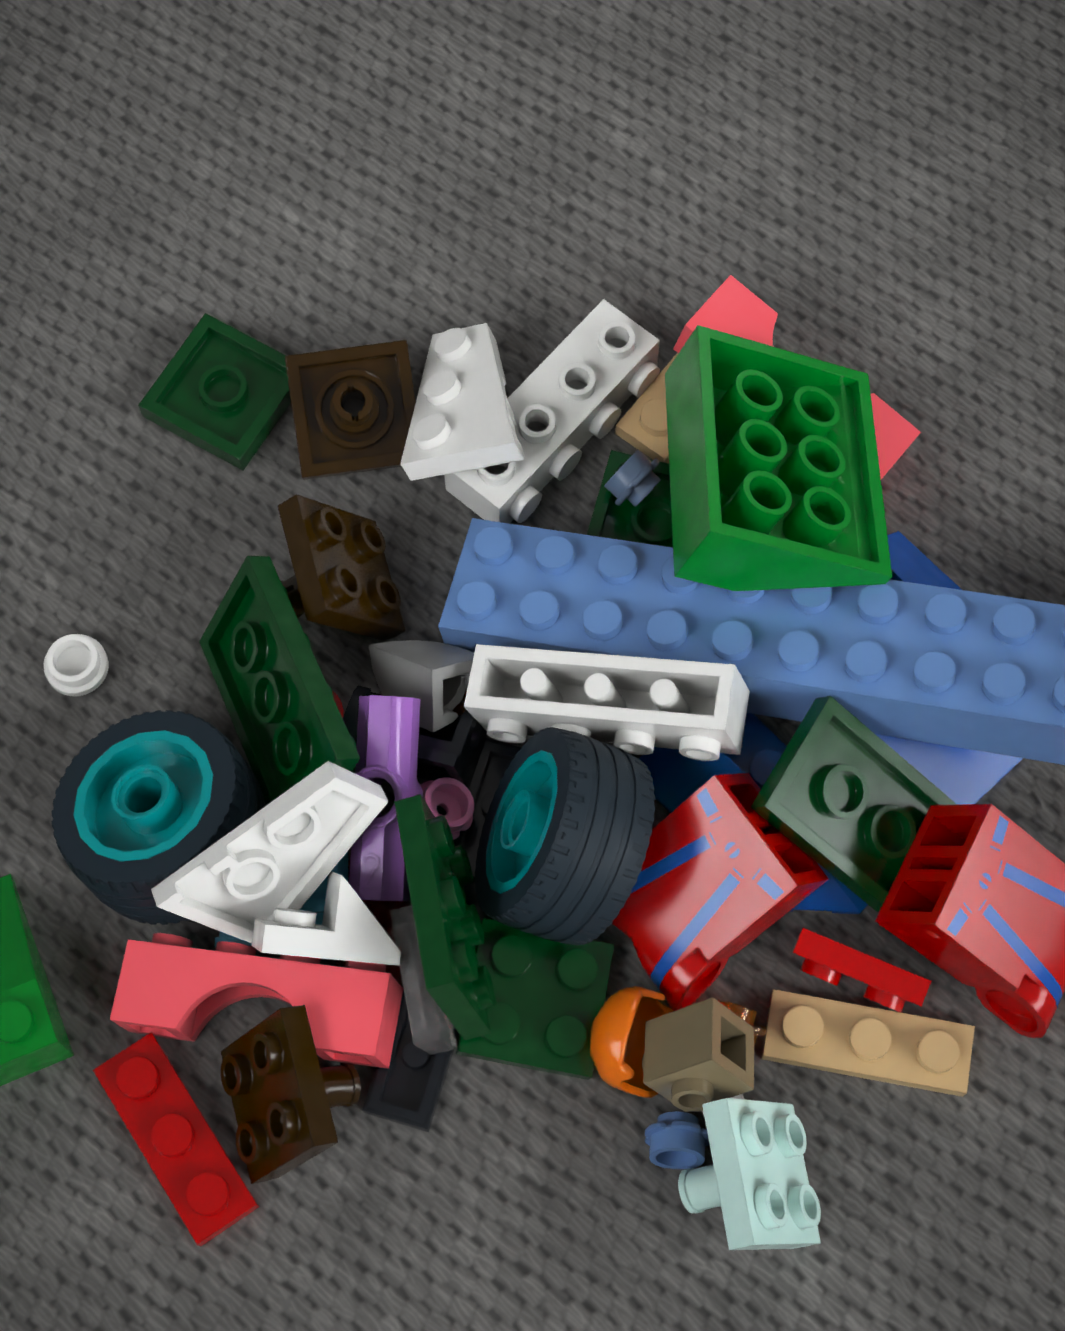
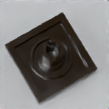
M407 340L285 356L303 480L402 467L400 463L416 403Z
M297 494L278 505L295 575L285 581H281V583L287 589L289 601L297 618L305 612L307 621L379 640L394 638L406 631L399 608L401 605L400 594L391 579L384 553L386 548L385 539L377 527L376 521Z
M305 1005L278 1009L221 1051V1081L225 1092L232 1099L238 1125L236 1147L241 1160L247 1165L251 1184L279 1178L338 1143L330 1108L339 1106L350 1107L356 1104L361 1091L360 1078L356 1068L350 1063H340V1065L320 1068Z

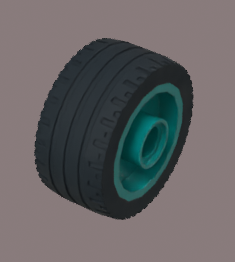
M157 710L152 713L144 712L142 715L136 714L129 719L125 718L117 724H112L107 730L101 731L97 737L92 738L85 747H82L80 753L72 759L70 766H67L64 776L59 781L60 785L56 789V797L53 799V821L51 822L56 844L72 872L102 903L130 920H136L139 923L148 922L151 925H157V923L168 925V923L176 924L183 920L189 921L190 919L157 907L151 889L264 808L266 802L254 772L232 742L218 729L204 719L197 718L190 713L185 714L182 711L173 712L172 710L162 712Z
M550 727L535 733L522 746V749L517 752L510 766L506 769L485 818L475 864V892L477 894V901H479L478 905L482 908L481 910L489 917L509 927L560 943L585 945L587 942H592L594 938H598L601 933H604L606 928L618 916L619 911L624 907L627 898L630 896L631 890L635 886L637 877L641 872L646 851L649 847L652 824L654 823L655 789L652 783L653 778L650 776L651 772L648 770L647 765L620 748L577 732Z

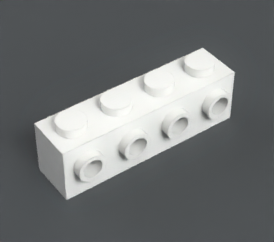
M603 299L507 398L513 409L516 422L514 429L516 437L521 444L525 460L445 474L446 490L484 520L509 524L513 520H516L518 523L524 522L539 505L542 498L540 491L553 477L559 481L566 478L578 464L582 455L580 449L593 435L599 439L606 436L621 415L619 407L632 394L639 398L659 375L660 368L657 365L660 340Z
M476 644L464 708L487 731L489 737L503 742L523 743L526 741L527 735L534 736L535 733H539L542 729L554 727L577 732L601 742L614 743L613 746L630 754L649 755L653 753L654 747L679 749V753L687 758L714 761L719 759L720 753L740 755L750 691L735 664Z

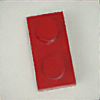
M805 928L801 929L792 953L805 958L800 971L838 986L842 974L864 982L868 986L863 997L900 1013L906 1000L922 1007L932 982Z

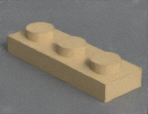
M773 989L770 997L761 1059L963 1097L967 1094L975 1026Z

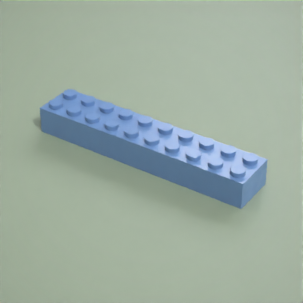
M475 518L471 520L438 625L445 644L461 647L471 652H475L476 644L735 664L750 691L747 713L802 722L816 698L831 696L874 734L1065 765V605L897 580H889L886 584L731 591L674 577L673 547Z

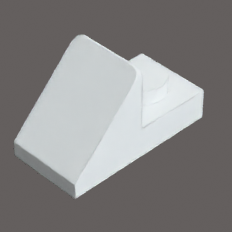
M332 871L328 875L322 925L315 924L317 915L315 912L275 908L274 920L255 918L252 947L261 953L400 965L401 951L348 881L341 874Z

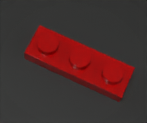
M152 1032L93 1069V1072L198 1246L201 1247L259 1208L255 1198Z

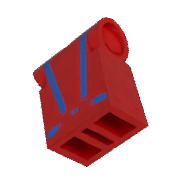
M749 773L714 775L652 829L645 861H643L636 884L633 886L624 907L621 908L618 916L612 923L631 938L643 969L660 993L665 995V1000L673 1011L693 1005L718 978L726 966L729 957L741 951L829 880L815 860L750 808L761 789Z
M992 804L930 805L875 922L962 984L974 987L982 1005L1017 1033L1030 1038H1042L1047 1032L1065 991V863Z

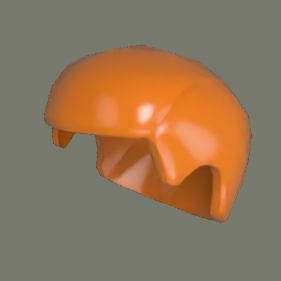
M638 986L626 987L610 996L595 1017L591 1027L590 1055L600 1078L611 1087L644 1098H652L658 1095L657 1092L643 1083L642 1058L645 1049L646 1021L673 1012V1009L660 1002L665 1000L664 994Z

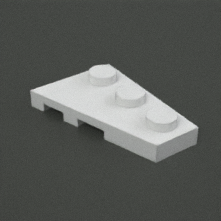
M487 323L465 328H452L432 335L400 463L411 481L525 460L521 444L516 437L514 429L516 422L513 409L507 400L504 387L506 380L497 342Z
M327 761L153 887L151 891L156 906L252 944L255 918L274 920L275 908L300 910L389 801L381 785Z

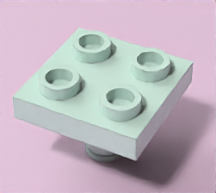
M724 1098L702 1104L713 1164L696 1169H684L679 1175L678 1188L680 1198L689 1213L697 1214L704 1212L706 1209L721 1207L729 1250L794 1249L820 1244L817 1226L821 1218L820 1204L814 1189L809 1185L803 1156L807 1145L806 1134L800 1119L795 1115L793 1104Z

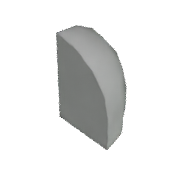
M421 640L389 641L369 645L372 670L382 695L421 699L419 727L435 732L452 723L458 717V714L452 710L460 703L468 687L474 652L441 642Z

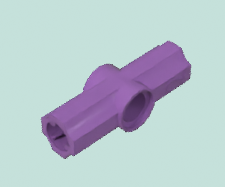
M381 695L359 696L356 748L360 760L355 766V774L379 785L385 781L389 782L394 790V801L419 794L423 797L422 787L417 780L421 699ZM395 803L386 815L383 816L379 813L351 847L349 884L361 900L410 901Z

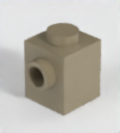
M713 997L646 1021L645 1049L642 1058L643 1083L666 1098L675 1107L685 1112L703 1111L702 1104L731 1098L754 1090V1027Z

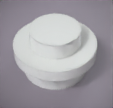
M70 634L57 639L49 648L44 659V673L48 682L56 691L67 696H83L93 692L103 683L109 668L108 657L102 645L94 638L82 634Z

